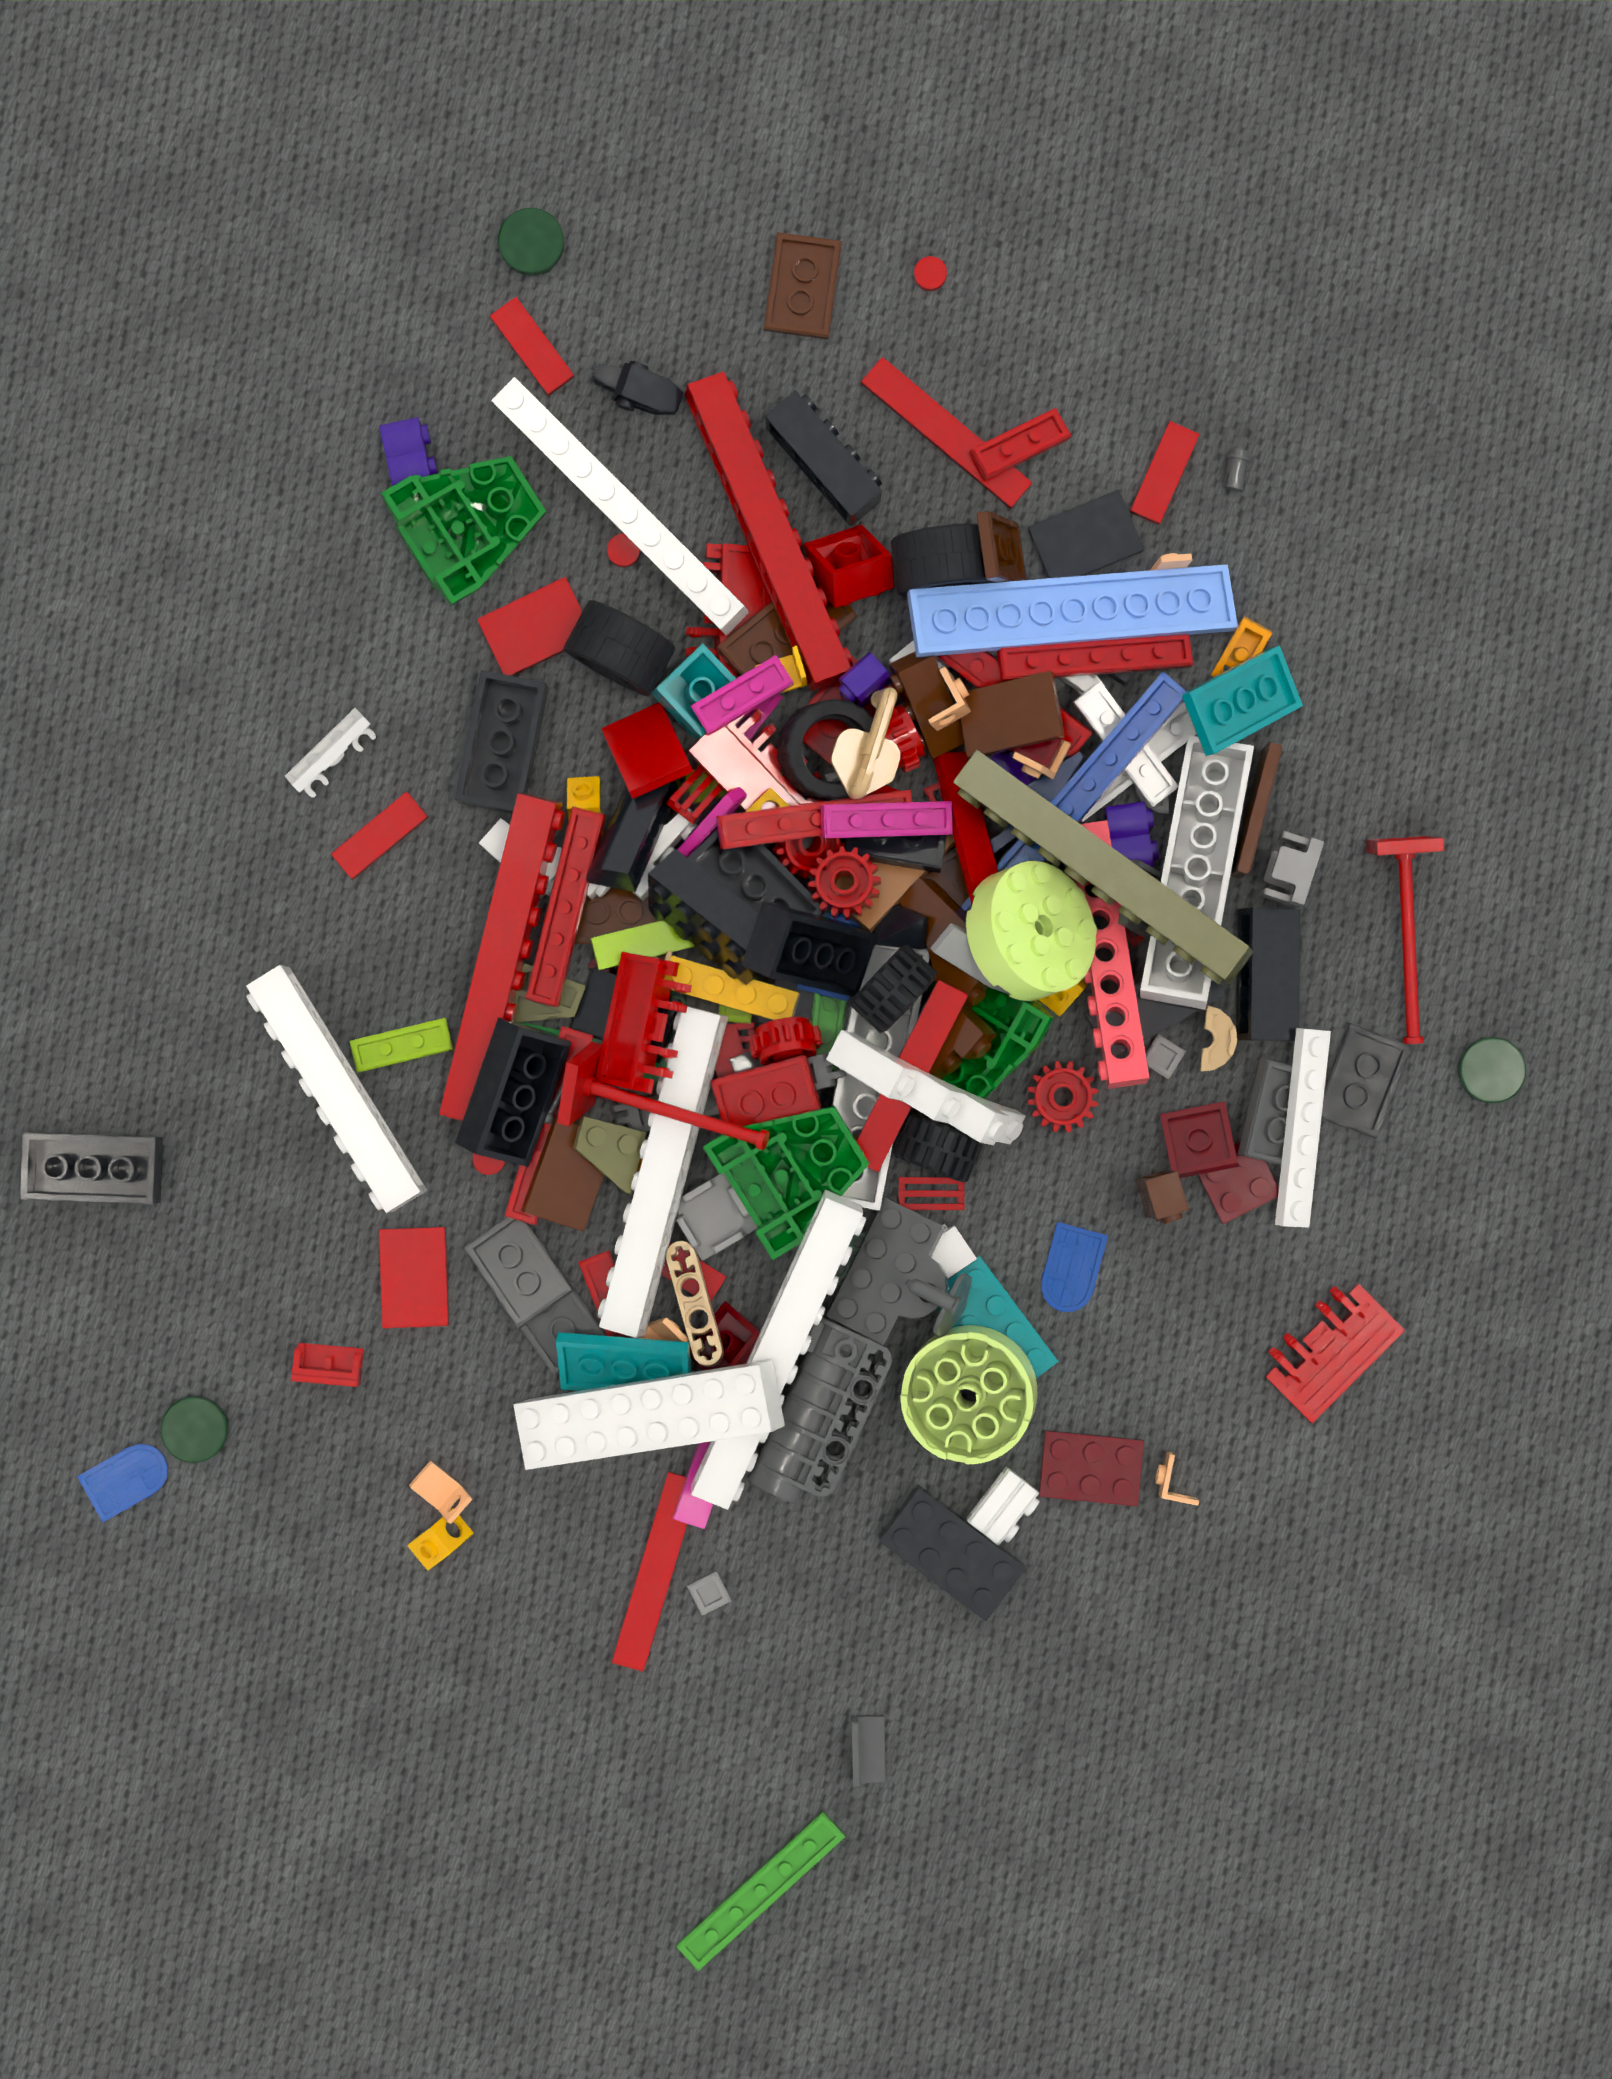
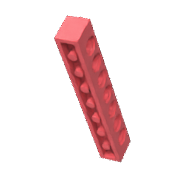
M1107 820L1081 824L1112 847ZM1071 878L1083 890L1092 916H1101L1108 922L1106 928L1097 929L1095 951L1100 948H1107L1113 954V958L1107 962L1100 961L1094 954L1091 967L1084 976L1085 984L1091 983L1092 996H1087L1090 1016L1096 1015L1098 1028L1093 1029L1095 1048H1101L1103 1058L1102 1061H1098L1100 1080H1106L1107 1089L1146 1084L1149 1080V1072L1125 927L1118 924L1120 914L1118 910L1121 905L1114 901L1110 906L1099 897H1090L1085 892V888L1091 885V883L1087 882L1085 886H1082ZM1105 980H1112L1118 985V991L1113 994H1107L1101 989L1100 984ZM1110 1012H1117L1123 1017L1124 1023L1120 1026H1111L1106 1021L1105 1016ZM1116 1044H1122L1128 1049L1129 1055L1124 1059H1118L1112 1055L1111 1047Z

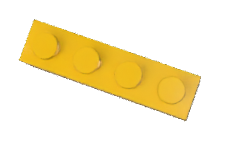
M671 955L670 961L679 963L677 976L665 975L664 980L692 985L691 993L682 994L770 1020L794 1017L800 993L754 979L745 985L739 979L729 977L723 970Z

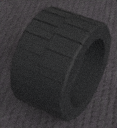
M965 523L927 527L899 534L891 540L896 589L899 596L907 598L909 589L994 583L986 579L978 524Z
M595 600L587 602L563 647L568 655L593 671L631 691L645 696L652 694L676 650L675 645L650 627L611 606Z
M831 699L807 705L789 718L790 720L783 726L780 739H778L777 758L778 762H780V770L783 776L787 778L794 788L800 791V794L820 801L849 798L840 780L835 782L823 781L809 772L802 757V741L806 731L813 724L824 719L839 720L850 729H858L869 733L874 718L867 713L868 711L850 701Z

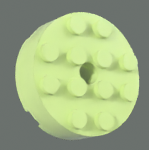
M1026 861L990 875L977 886L972 894L975 896L972 908L967 911L966 915L967 939L978 968L993 986L999 985L1010 993L1009 997L1014 999L1033 1001L1067 990L1084 978L1094 958L1097 927L1083 890L1067 874L1048 863Z
M964 1325L953 1327L944 1336L941 1337L936 1334L929 1339L908 1365L904 1374L900 1395L902 1413L912 1435L925 1449L944 1460L964 1462L965 1464L988 1462L1012 1449L1026 1431L1037 1404L1035 1373L1022 1349L1004 1334L983 1326ZM969 1389L975 1392L976 1401L965 1400L960 1390Z

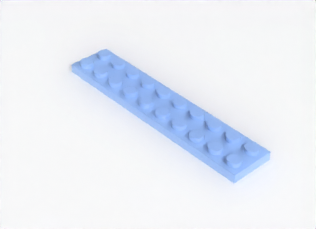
M1228 564L909 589L907 593L916 657L998 651L1001 648L1229 632L1235 631L1238 628Z

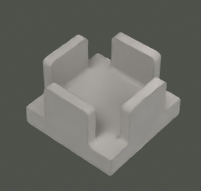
M1283 831L1279 834L1278 840L1298 846L1300 851L1285 846L1280 847L1278 852L1273 851L1263 881L1286 889V894L1264 888L1261 890L1260 896L1296 909L1305 904L1324 841L1315 838L1308 839Z
M724 1173L717 1175L681 1197L676 1221L702 1261L757 1229L756 1224Z

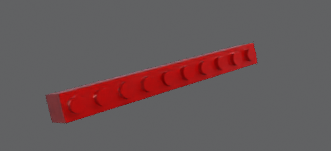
M723 371L687 384L684 397L791 647L797 646L810 691L838 682L839 678L853 666L851 654L846 647L842 648L838 638L840 636L838 624L834 617H829L825 608L827 606L826 596L822 588L816 587L812 578L814 576L812 563L809 558L804 559L800 550L802 546L800 535L796 528L791 529L787 520V517H789L787 505L782 498L778 499L774 489L776 487L775 477L772 471L766 469L761 459L763 458L762 447L757 439L753 440L749 431L751 423L747 412L740 410L736 401L738 399V392L732 380L728 381Z
M527 793L517 794L439 1115L463 1121L498 1017L510 1021L515 1019L517 1004H514L516 991H521L524 984L525 972L521 970L524 959H529L532 951L533 940L529 939L532 927L538 925L541 915V908H538L537 905L540 895H544L548 887L549 876L545 875L548 862H553L557 850V844L553 843L556 830H561L564 822L565 812L561 811L563 804L561 802Z

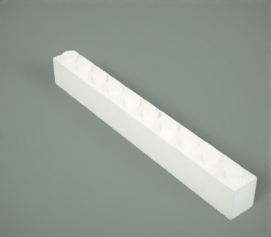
M515 377L491 400L726 636L749 613L746 607Z
M691 1006L687 1007L686 1013L677 1012L673 1024V1029L676 1030L674 1042L670 1043L667 1047L668 1049L678 1051L677 1058H665V1062L668 1063L667 1068L674 1071L673 1078L660 1077L656 1090L657 1094H659L658 1101L700 1114L704 1113L711 1086L710 1080H712L728 1016ZM651 1112L648 1119V1126L651 1127L648 1139L643 1141L640 1150V1158L643 1159L640 1172L637 1171L632 1180L633 1199L631 1203L627 1204L623 1215V1222L626 1223L624 1233L618 1237L615 1245V1254L618 1255L615 1267L610 1269L606 1280L609 1291L607 1298L602 1300L598 1310V1318H601L600 1328L634 1338L645 1336L666 1252L669 1247L700 1128Z
M827 1190L824 1191L746 1363L773 1360L781 1406L785 1397L781 1394L786 1383L791 1385L797 1373L798 1366L794 1364L799 1353L805 1355L812 1337L808 1335L813 1324L818 1325L824 1314L825 1307L821 1306L826 1294L831 1296L837 1286L839 1277L835 1276L839 1266H845L852 1252V1247L849 1246L853 1235H860L866 1221V1217L862 1216V1205ZM769 1432L711 1441L691 1484V1495L728 1510L732 1500H739L745 1485L741 1480L746 1471L751 1472L758 1457V1454L754 1453L759 1442L764 1443Z

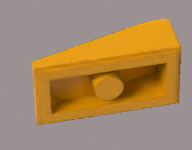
M1243 616L1211 676L1215 677L1223 673L1224 665L1233 668L1261 653L1271 637L1272 631Z

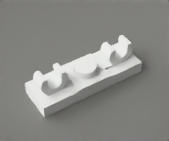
M354 708L285 775L287 780L299 793L304 789L310 797L314 798L316 794L311 789V783L314 780H320L326 786L329 784L327 778L321 772L325 771L329 766L332 767L339 763L349 744L357 751L362 752L364 749L358 743L359 736L367 734L372 740L376 738L374 732L368 727L370 725L369 721Z

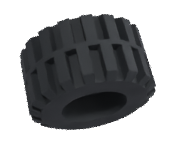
M908 944L904 945L887 960L853 997L850 1006L879 1033L885 1032L895 1024L935 980L937 971Z
M908 1114L898 1132L891 1152L899 1159L956 1181L968 1182L983 1144L965 1133L918 1115Z

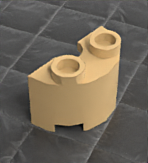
M1207 1005L1204 1029L1211 1032L1213 1041L1209 1047L1202 1049L1200 1071L1215 1070L1226 1064L1234 1054L1237 1045V1032L1230 1017L1222 1010Z

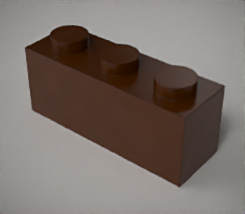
M914 651L890 663L889 666L893 675L890 676L889 681L892 688L897 691V694H901L904 701L902 706L906 709L916 727L924 751L934 759L964 744L962 725L959 719L939 731H936L928 721V719L953 706L935 656L916 657V652Z
M1164 1170L1135 1179L1147 1217L1156 1219V1222L1160 1221V1223L1166 1224L1182 1219L1181 1212L1189 1210L1177 1171Z

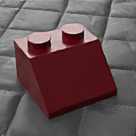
M724 1301L714 1314L724 1348V1356L721 1362L714 1367L702 1366L694 1359L690 1347V1358L704 1371L746 1364L761 1332L759 1327ZM713 1331L705 1335H697L695 1341L699 1338L703 1340L704 1350L700 1352V1356H705L708 1360L713 1359L712 1353L717 1351V1348L711 1347L707 1340V1336H713Z

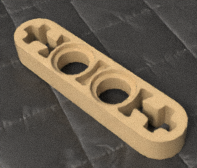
M676 1241L667 1249L666 1260L694 1359L699 1364L705 1367H714L723 1359L724 1348L698 1254L695 1248H692L688 1242ZM682 1248L686 1253L690 1252V1256L685 1261L689 1270L695 1267V1273H684L677 1277V1272H684L681 1263L674 1261L673 1258L678 1255V1249ZM688 1279H695L699 1283V1292L693 1297H686L682 1293V1285ZM700 1310L705 1311L708 1315L707 1325L702 1329L693 1328L690 1322L692 1314ZM713 1331V1336H707V1340L711 1347L717 1348V1351L712 1353L713 1359L708 1360L707 1357L700 1356V1352L704 1350L703 1340L699 1338L695 1341L694 1336L705 1335Z

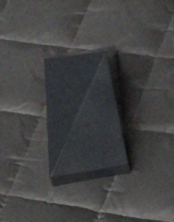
M899 904L895 905L875 927L874 933L878 935L875 945L902 947L908 944L912 949H925L929 917Z

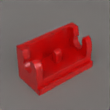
M298 1343L297 1348L295 1347L291 1381L358 1387L361 1385L364 1348Z

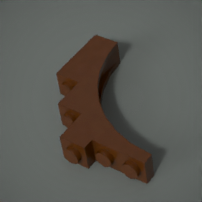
M919 877L899 903L903 907L929 917L926 946L933 969L937 971L935 983L937 979H940L968 993V997L929 1071V1074L943 1080L947 1074L954 1072L962 1063L961 1057L965 1059L983 1057L992 1046L991 1041L997 1034L971 1009V1007L978 1005L986 996L985 990L988 986L935 954L930 949L950 923L966 928L967 913L933 879Z

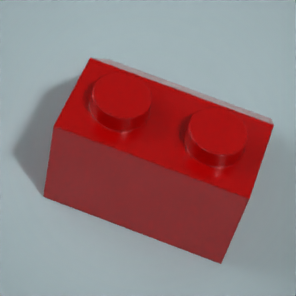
M862 524L803 544L806 556L812 563L818 587L822 588L827 600L835 608L847 606L854 601L869 596H876L883 591L894 588L892 554Z

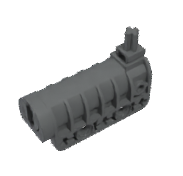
M824 1315L818 1325L813 1324L808 1335L812 1337L810 1345L781 1406L785 1426L769 1432L748 1478V1481L755 1486L795 1504L801 1489L819 1497L828 1496L834 1491L892 1363L888 1347ZM877 1350H881L884 1361H877L873 1370H875L874 1374L878 1375L875 1378L868 1372L871 1366L870 1356L868 1355L869 1353L875 1354ZM860 1380L870 1382L872 1387L869 1393L865 1395L857 1394L853 1390L856 1382ZM850 1398L857 1404L854 1410L856 1422L850 1421L848 1423L845 1435L841 1432L844 1425L841 1415L849 1414L852 1405H850L851 1401L847 1399ZM832 1441H838L844 1445V1450L840 1454L833 1455L827 1452L826 1446ZM826 1462L829 1465L827 1469V1480L829 1482L822 1481L821 1485L816 1484V1477L814 1475L820 1476L824 1470L823 1463Z

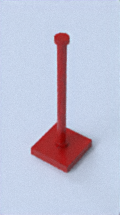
M1417 836L1366 840V853L1373 855L1395 854V859H1398L1407 1035L1403 1037L1404 1044L1424 1043L1423 1036H1420L1412 859L1415 858V853L1444 851V838Z
M592 1041L566 1062L557 1119L559 1124L568 1127L595 1105L596 1097L599 1096L755 1144L756 1149L765 1150L768 1144L770 1132L762 1129L758 1132L597 1082L595 1076L602 1048L600 1043Z

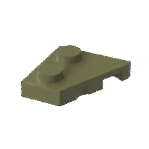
M524 963L522 972H525V980L521 991H516L514 1004H517V1012L513 1022L520 1023L575 1017L586 985L566 978L559 1007L527 1000L525 997L533 965Z
M581 1116L573 1149L584 1159L591 1162L602 1175L608 1177L617 1185L619 1190L623 1193L631 1194L632 1180L637 1172L640 1150L645 1140L646 1132Z

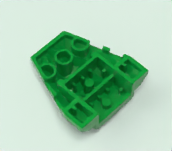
M511 456L470 464V467L453 471L450 468L440 470L438 474L420 477V474L409 476L381 492V497L395 521V527L432 587L435 590L438 589L450 606L480 590L489 577L546 513V510Z
M935 980L929 986L928 992L932 991L935 985ZM988 987L985 990L986 996L978 1005L971 1007V1009L997 1036L991 1041L992 1046L983 1057L977 1059L961 1057L962 1063L954 1072L947 1074L943 1081L985 1099L1018 1065L1038 1048L1054 1017L1042 1008V1004L1037 1000L1023 1001L1009 997V994Z
M835 1106L742 1126L758 1132L762 1129L770 1132L765 1150L756 1149L755 1144L723 1134L703 1145L704 1150L719 1174H725L757 1226L755 1233L772 1260L801 1244L825 1190L842 1196L870 1163Z

